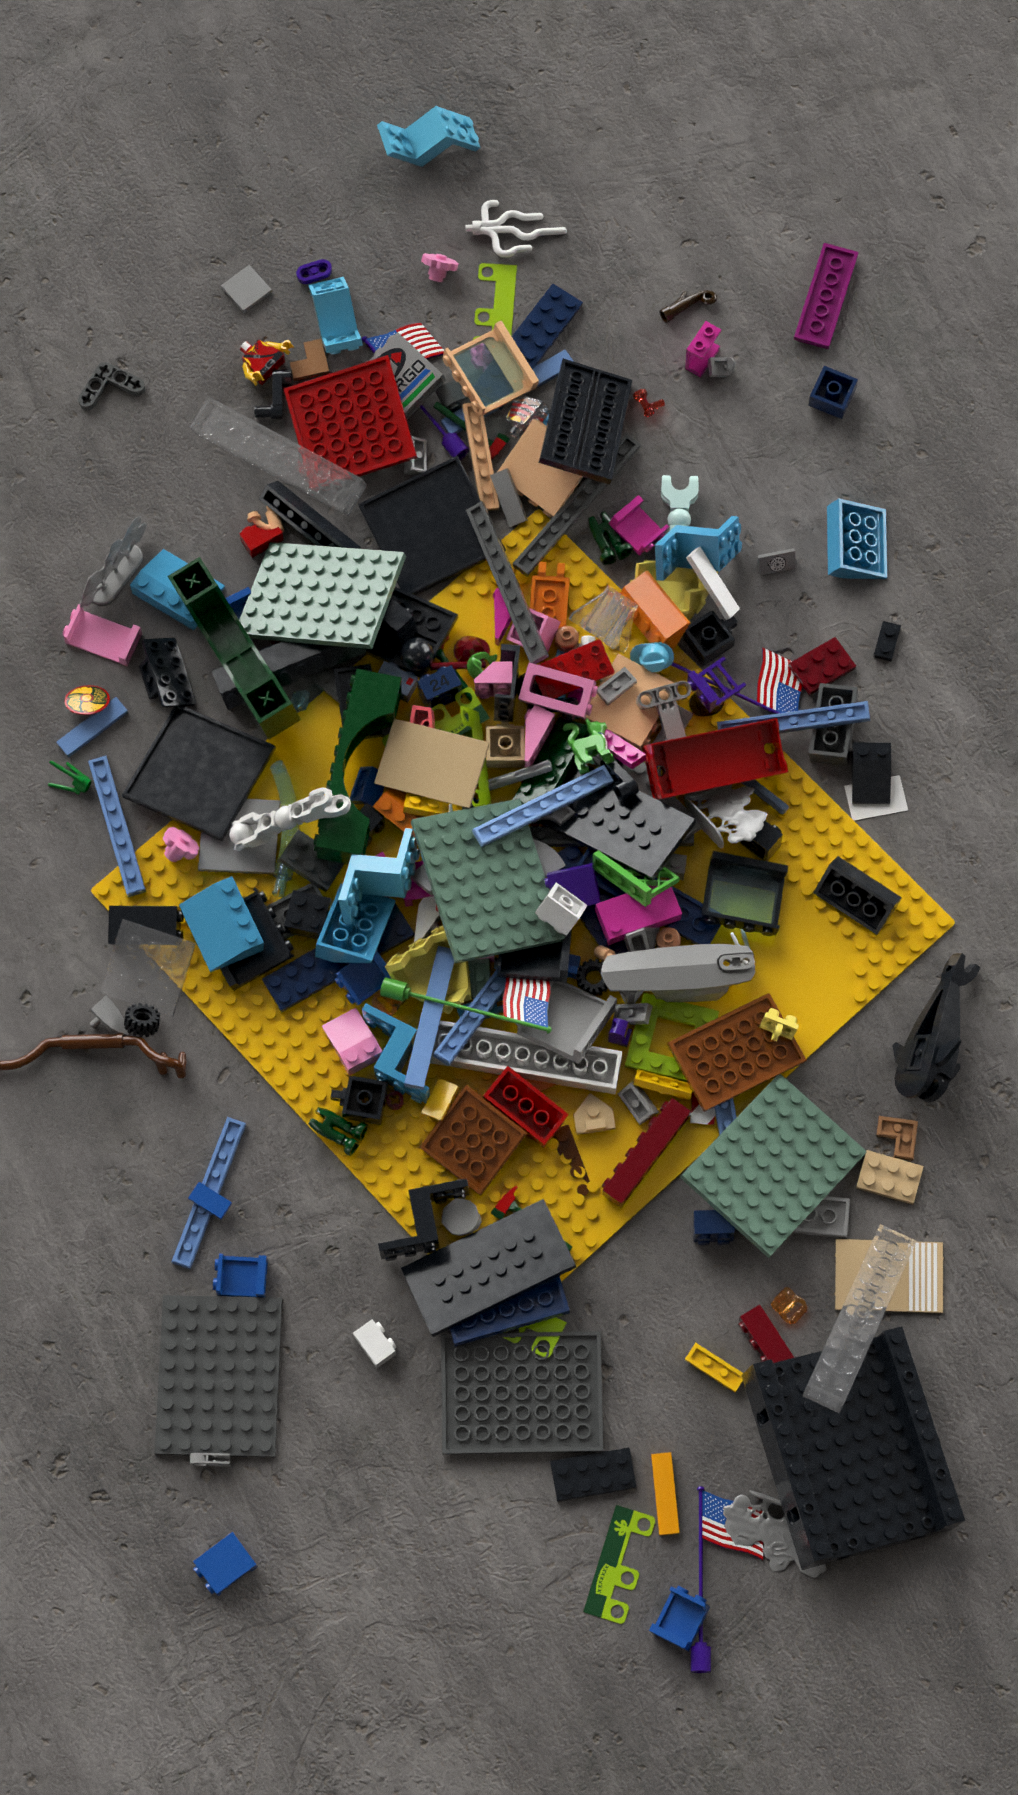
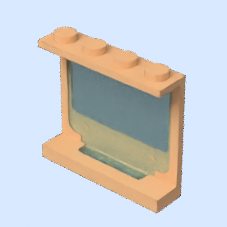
M502 321L495 323L492 331L452 351L449 348L444 350V364L450 367L454 380L460 383L464 396L470 399L473 410L478 412L480 417L536 389L539 379Z

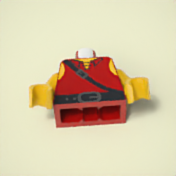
M259 340L253 346L247 341L244 342L240 350L245 354L242 357V368L245 378L252 381L255 386L258 385L257 381L263 385L272 376L273 370H278L285 363L284 352L289 355L290 351L288 349L294 348L293 344L289 340L283 343Z

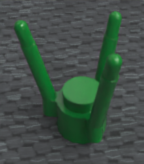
M49 761L55 768L74 779L72 782L74 788L54 783H48V786L71 791L78 795L81 792L85 794L92 783L88 776L81 773L69 762H66V765L77 775L59 764Z

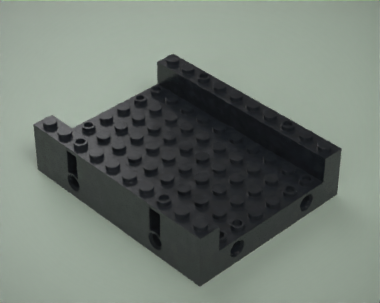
M902 1326L885 1330L877 1337L775 1363H773L772 1359L755 1363L741 1375L802 1570L950 1531L966 1521Z

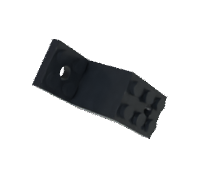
M467 1178L408 1190L417 1236L378 1243L381 1260L392 1261L396 1260L397 1256L402 1255L412 1257L417 1255V1252L422 1251L424 1253L435 1252L439 1248V1241L431 1202L441 1204L445 1203L447 1199H465L469 1195Z

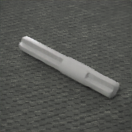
M547 760L489 779V790L492 791L550 772L553 769L552 764Z

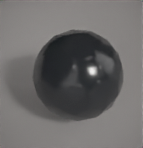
M412 638L403 644L400 657L404 666L409 670L422 671L431 665L434 652L430 643L425 639Z

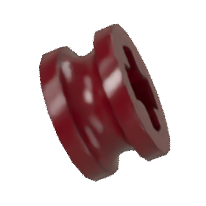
M398 1091L390 1092L386 1097L387 1106L392 1110L402 1108L404 1104L403 1095ZM399 1097V1104H391V1098Z

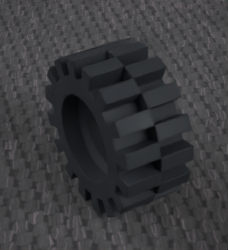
M589 959V962L584 961L583 965L578 967L577 985L581 990L594 996L596 994L602 995L603 991L606 992L608 990L602 978L597 984H591L586 979L587 974L591 971H597L601 974L604 961L599 962V959H595V961Z
M138 1003V1006L133 1004L125 1012L124 1028L128 1030L129 1034L133 1032V1036L137 1034L141 1038L143 1035L145 1037H149V1034L153 1036L159 1029L160 1013L152 1005L148 1007L146 1003L145 1006H142V1003Z

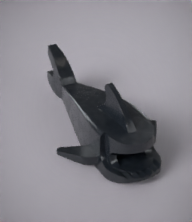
M963 953L953 954L946 962L941 974V981L915 1022L905 1045L903 1046L895 1042L892 1046L895 1062L898 1064L894 1078L895 1086L898 1092L906 1098L912 1099L917 1096L926 1103L938 1100L946 1092L949 1083L960 1070V1064L957 1063L959 1046L962 1042L960 1039L959 987L971 982L981 968L977 964H970L964 969L966 956Z

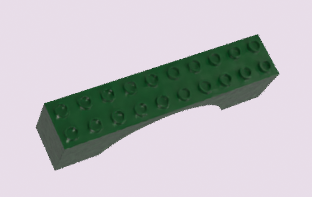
M198 557L167 576L267 738L271 739L300 721L301 718L290 699L260 655L202 559Z
M357 669L356 674L352 675L350 681L351 691L348 692L346 698L347 708L343 711L342 716L343 726L340 727L338 733L339 743L335 746L334 750L335 763L332 762L331 777L326 785V788L332 791V796L344 795L349 798L344 785V774L352 753L368 736L392 726L397 716L401 698L402 677ZM352 801L350 810L346 814L318 820L319 834H315L313 845H315L314 851L317 852L318 859L349 864L352 854L365 855L370 835V819L363 815ZM344 802L336 804V807L338 809L341 808Z

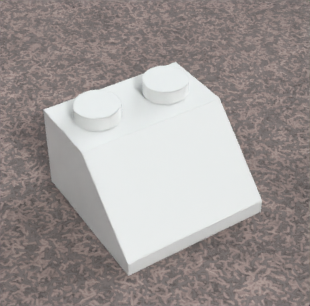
M555 883L535 914L542 921L552 925L558 933H563L567 936L581 917L587 904L558 883Z

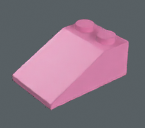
M535 704L532 710L528 709L524 717L526 719L524 724L526 726L525 768L533 765L555 726V714Z
M356 1008L322 1025L324 1032L349 1076L378 1061L383 1052Z

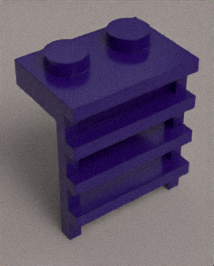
M724 656L699 674L695 671L688 674L687 682L691 686V691L695 693L701 704L709 712L746 687L745 682L738 686L722 667L721 663L726 661ZM714 668H717L733 688L732 691L728 692L712 672ZM705 674H708L724 694L722 698H719L703 678Z

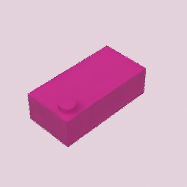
M649 885L652 890L658 887ZM672 886L651 898V904L646 907L627 893L597 903L595 906V912L608 945L624 940L627 933L641 928H659L679 921L682 917V912Z

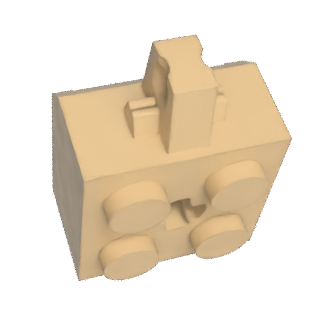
M501 722L497 726L486 727V742L490 743L486 755L487 768H525L524 726H514V724H509V722Z

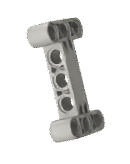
M679 681L643 691L637 696L636 704L640 709L645 710L656 707L665 741L686 737L676 701L683 700L690 695L691 686L688 682ZM678 686H684L687 693L680 695L677 691ZM664 690L668 693L669 697L667 700H662L659 697L660 691ZM641 696H648L650 704H642ZM660 767L657 770L658 776H661L662 769Z

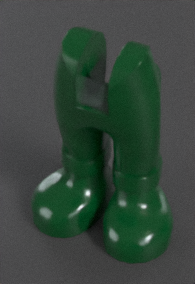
M603 511L600 513L603 523L598 525L594 516L588 518L590 531L602 553L600 556L601 563L603 565H610L616 562L617 557L619 560L628 557L632 553L633 547L629 543L622 544L623 541L619 534L609 525L611 521L610 516ZM605 535H607V536L609 537V539H610V541H611V544H612L613 548H614L615 551H616V555H615L614 551L611 550V547H610V545H609V543H608V541H607Z
M318 1107L315 1113L325 1120L322 1124L311 1118L308 1123L310 1127L325 1138L336 1142L340 1146L343 1145L345 1148L344 1152L352 1156L359 1147L357 1140H363L368 1124L361 1122L357 1126H353V1123L348 1122L340 1115ZM333 1127L343 1130L345 1133L352 1135L357 1140L346 1137V1135L338 1132Z

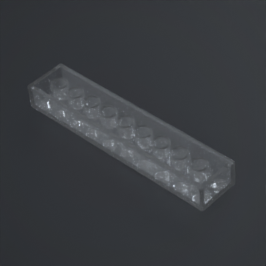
M209 396L189 427L195 435L348 517L367 486L362 478Z
M880 1224L805 1388L803 1397L840 1413L916 1240Z

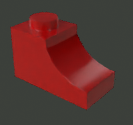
M253 525L245 527L239 533L241 542L252 558L267 550L270 542L279 543L284 540L283 532L279 527L265 530Z

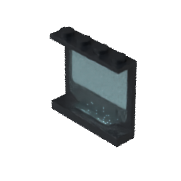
M713 851L709 861L700 921L708 925H724L728 929L739 928L748 933L759 932L764 936H776L780 928L778 920L788 865Z

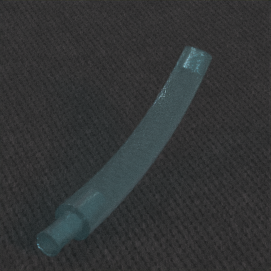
M279 760L271 765L270 770L278 789L282 807L293 804L297 800L283 760ZM299 824L292 829L282 831L278 859L299 829ZM277 859L273 874L276 881L272 894L277 896L278 889H280L279 897H284L287 881L292 880L294 871L280 863Z

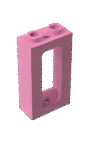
M529 663L518 699L521 702L535 704L546 709L586 719V716L591 714L593 705L590 703L592 697H596L598 686H595L596 682L594 680ZM539 675L582 687L584 691L580 704L574 705L531 693L535 676Z

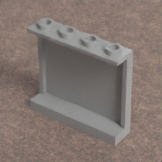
M549 981L550 1000L547 1016L548 1026L552 1028L551 1033L547 1034V1031L516 1024L518 1026L517 1034L580 1064L615 1012L617 998L610 995L607 1001L567 982Z

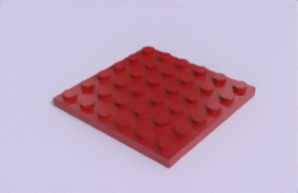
M388 355L284 388L312 491L417 458Z

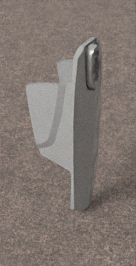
M731 944L686 945L607 956L602 965L601 976L610 991H651L656 999H662L666 1002L716 1001L728 991L729 986L751 981L755 974L754 954L747 946ZM743 960H747V961L749 962V964H748V965H744V964L741 963V962H742ZM727 961L730 965L725 966L723 962Z

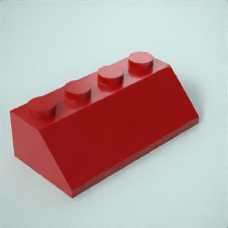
M509 1066L505 1068L483 1095V1098L527 1131V1136L542 1148H545L569 1116L568 1113Z

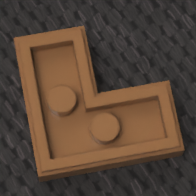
M321 339L304 342L307 359L290 362L294 381L330 374Z
M879 1116L876 1136L896 1139L893 1158L913 1161L918 1121Z

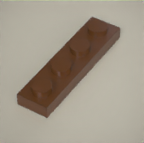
M565 1125L560 1127L553 1138L559 1143L557 1148L559 1155L563 1154L566 1159H572L569 1164L572 1167L570 1174L573 1178H577L574 1175V1169L581 1175L582 1170L580 1167L584 1169L585 1167L570 1127ZM585 1170L583 1179L588 1183L590 1180ZM579 1185L577 1193L586 1196L589 1193L587 1185Z

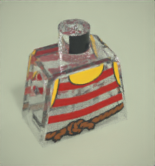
M522 395L514 399L506 415V420L512 426L509 434L518 439L522 431L525 432L533 419L543 422L550 413V410L543 401Z

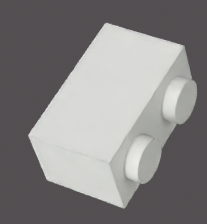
M372 1319L353 1332V1336L375 1367L378 1368L396 1355L394 1349L397 1347L391 1338L386 1339L383 1334L385 1330L379 1322L375 1323Z

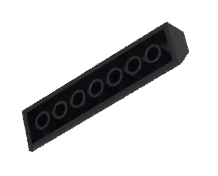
M280 641L259 650L260 655L275 675L281 687L367 652L365 648ZM220 666L213 669L214 679L227 710L246 703L224 667Z

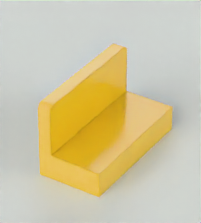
M438 1079L421 1113L429 1121L435 1122L436 1119L442 1121L459 1087Z

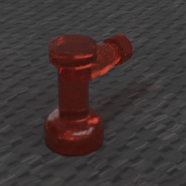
M640 389L633 394V398L635 401H640L645 411V417L652 416L655 413L654 409L665 406L663 399L648 403L646 389Z

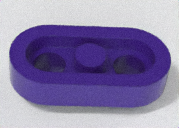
M325 259L302 265L296 271L297 279L302 284H310L326 279L332 273V266Z

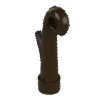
M703 290L686 297L687 291H684L672 305L666 306L659 311L660 316L665 323H668L676 315L699 300H702L706 305H712L717 301L716 293L710 290Z

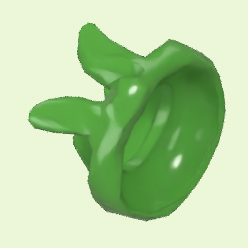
M478 652L472 655L467 662L469 675L475 679L483 672L480 660L486 659L490 665L497 660V654L490 656L487 652Z

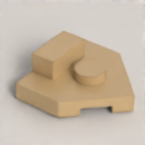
M590 1093L574 1114L576 1134L614 1130L613 1109Z

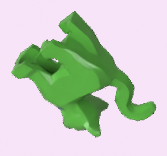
M586 718L587 730L591 736L577 740L575 738L579 734L578 725L567 723L563 726L564 731L572 730L567 740L575 755V763L581 775L589 772V767L585 766V764H595L592 757L598 754L606 764L614 762L613 754L610 753L604 736L607 729L605 722H590Z

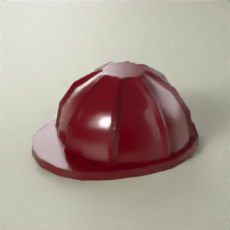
M465 636L456 642L453 653L458 662L468 661L472 655L478 652H487L489 654L490 648L489 644L481 638Z

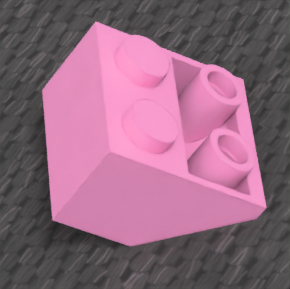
M492 662L474 679L476 696L487 699L495 697V694L510 695L513 677L512 662Z

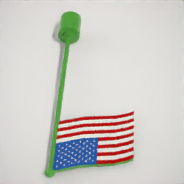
M385 977L381 985L380 995L404 1002L410 996L547 1031V1034L552 1031V1028L548 1026L547 1016L550 1000L549 981L506 978L503 995L504 1016L411 992L409 983Z

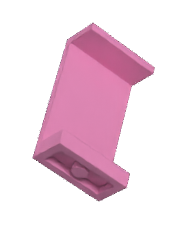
M78 604L76 610L74 609L71 613L69 625H66L63 630L65 643L128 666L142 636L141 628L136 625L128 628L85 612L83 607L80 608V604Z

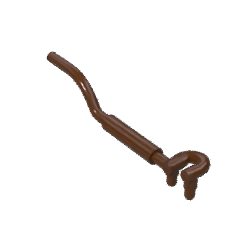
M124 1034L62 1035V1037L47 1038L41 1041L31 1052L18 1059L0 1061V1070H13L28 1065L50 1047H62V1049H106L138 1046L149 1059L155 1062L159 1074H166L167 1067L175 1069L177 1077L182 1079L186 1076V1053L180 1052L178 1060L167 1057L165 1052L157 1053L148 1045L145 1039L139 1036H125Z

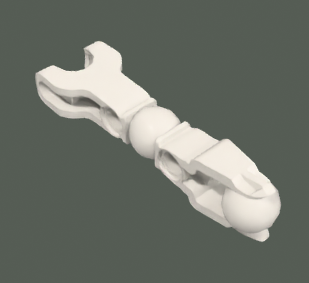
M319 788L311 791L309 796L288 806H282L277 812L271 811V813L260 815L251 812L239 820L233 821L229 836L235 844L234 850L241 851L246 847L253 848L268 843L270 837L279 834L281 831L292 829L297 824L301 825L303 822L309 823L321 818H333L346 814L350 810L351 801L344 795L332 796V791L327 788ZM343 801V806L338 809L336 804ZM258 823L257 829L253 833L249 825Z

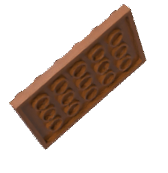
M770 993L667 1043L703 1112L807 1061L794 1037L790 1040L779 1036L776 1042L771 1040L772 1032L759 1028L765 1013H768L770 1008L779 1011ZM779 1011L778 1017L784 1019Z

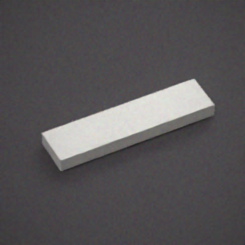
M698 547L686 559L726 620L730 619L740 608L701 547Z

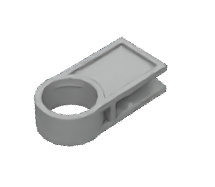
M190 1454V1465L231 1466L230 1454Z

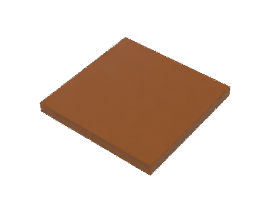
M465 1085L450 1105L444 1119L436 1124L419 1148L458 1179L467 1178L468 1187L482 1196L528 1132L468 1085Z

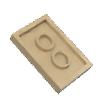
M866 1150L867 1153L864 1157L856 1189L913 1205L924 1166Z

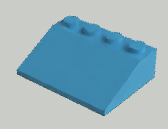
M840 498L827 506L828 575L846 579L887 578L886 509Z
M163 549L140 570L130 584L132 594L190 629L195 630L198 625L167 577L188 563ZM215 580L220 590L223 591L225 585Z
M232 876L212 884L179 904L210 972L264 950L262 937Z
M340 884L317 940L315 957L331 962L372 963L396 900L384 896L362 894V899L357 904V916L353 918L352 924H344L338 901L343 885Z

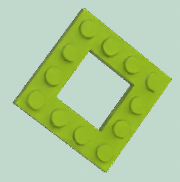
M643 993L641 1003H649L652 1006V1011L648 1024L635 1025L625 1067L635 1070L640 1069L687 1082L675 1058L649 1052L657 1018L695 1026L696 1029L717 1019L719 1011L685 1002H666L662 999H656L653 994Z

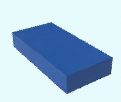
M198 1182L188 1197L190 1201L222 1220L232 1205L231 1201Z

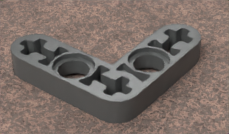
M102 362L96 367L79 395L78 402L83 410L88 411L95 407L108 384L134 396H140L145 392V384L141 378L112 364ZM108 369V373L105 372L102 376L101 370L105 371ZM118 376L126 377L122 383L116 381ZM93 383L101 384L98 390L91 389ZM138 384L140 385V388L134 389V387H133V385H134V386H137ZM90 396V403L87 402L86 404H84L83 400H88Z

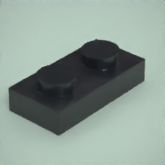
M886 621L882 622L873 657L892 661L901 625Z

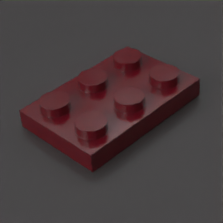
M834 637L790 662L788 667L810 696L819 690L820 683L830 684L856 669V664L838 639Z

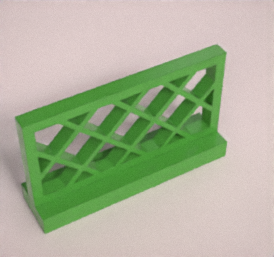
M599 850L593 853L592 863L594 864L595 871L645 907L651 904V898L675 885L680 877L666 867H663L656 876L658 880H646V877L644 879H637L635 876L642 875L622 868V865L614 862ZM660 877H668L670 880H660ZM647 885L658 886V887L652 890V889H651L649 886H647Z

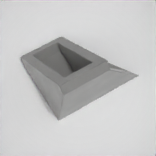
M660 927L641 928L625 934L624 942L628 952L655 949L656 936Z

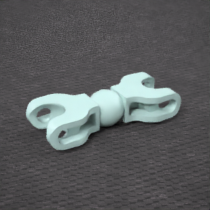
M669 475L662 476L661 498L670 507L667 519L670 530L676 525H690L689 507L698 499V476H690L689 485L683 490L675 489L672 486Z

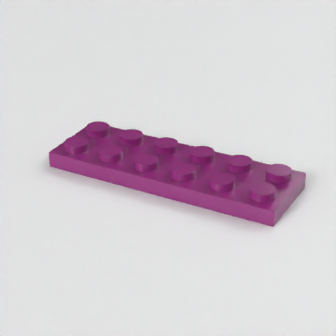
M823 243L794 340L829 350L859 252Z

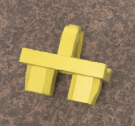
M770 1008L768 1013H765L759 1028L772 1032L771 1040L777 1042L779 1036L792 1040L799 1027L796 1024L797 1018L787 1015L785 1019L778 1017V1010Z

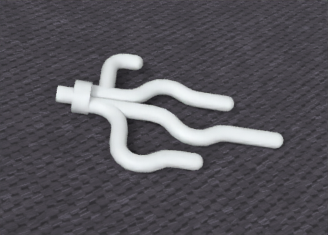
M489 200L483 203L481 207L482 221H472V225H465L466 232H473V235L485 234L490 236L494 252L498 256L505 258L512 257L521 252H531L533 248L531 245H519L509 250H502L497 233H512L521 240L529 241L539 236L562 235L567 232L565 227L541 228L531 233H523L514 226H501L507 219L512 217L522 221L542 220L544 216L542 213L524 214L519 211L510 210L503 213L497 220H489L488 209L497 207L499 205L497 200Z

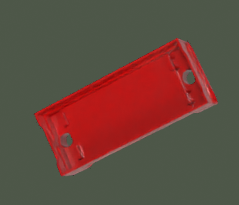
M777 718L643 746V753L646 754L645 764L653 798L657 800L788 773ZM766 744L771 746L770 754L764 750ZM657 766L662 769L661 776H658Z

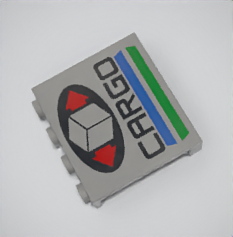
M397 332L387 339L386 344L382 348H378L375 351L374 356L369 361L386 355L389 356L405 415L408 419L446 379L437 368Z

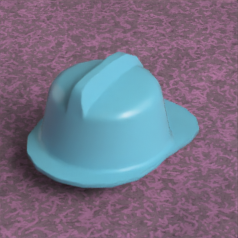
M662 642L645 643L632 648L630 659L650 672H659L672 664L674 653L667 644Z

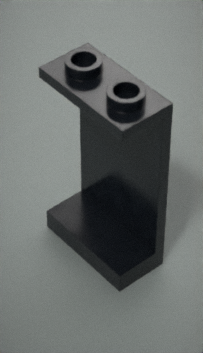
M501 644L500 662H512L513 677L510 695L495 694L494 721L513 722L520 667V645Z
M109 906L108 944L180 946V941H183L181 922H183L184 916L178 906Z

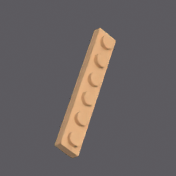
M465 403L462 407L477 494L480 501L485 503L488 511L498 510V496L490 477L494 473L484 415L480 417L478 412L473 410L471 403Z

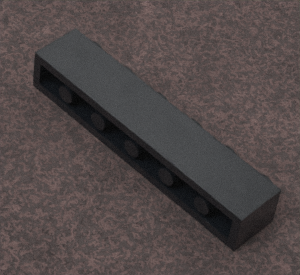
M281 482L269 483L264 488L259 500L316 546L361 548Z

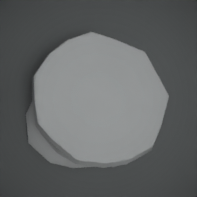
M456 1198L443 1208L442 1224L452 1235L463 1236L473 1233L482 1223L476 1205L469 1200Z

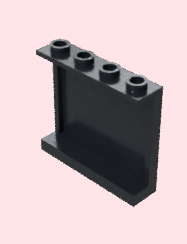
M256 887L253 888L255 892L243 898L262 937L264 950L220 968L229 987L234 991L294 957L292 952L294 947L290 940H286L283 936L286 933L280 923L277 924L274 919L277 915L272 907H268L266 894L263 890L260 892Z
M572 929L567 936L564 935L565 938L562 942L499 954V957L494 959V969H497V977L567 982Z

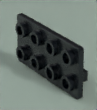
M176 638L144 639L142 645L147 658L139 665V669L149 700L156 699L159 696L163 708L194 706L196 700Z

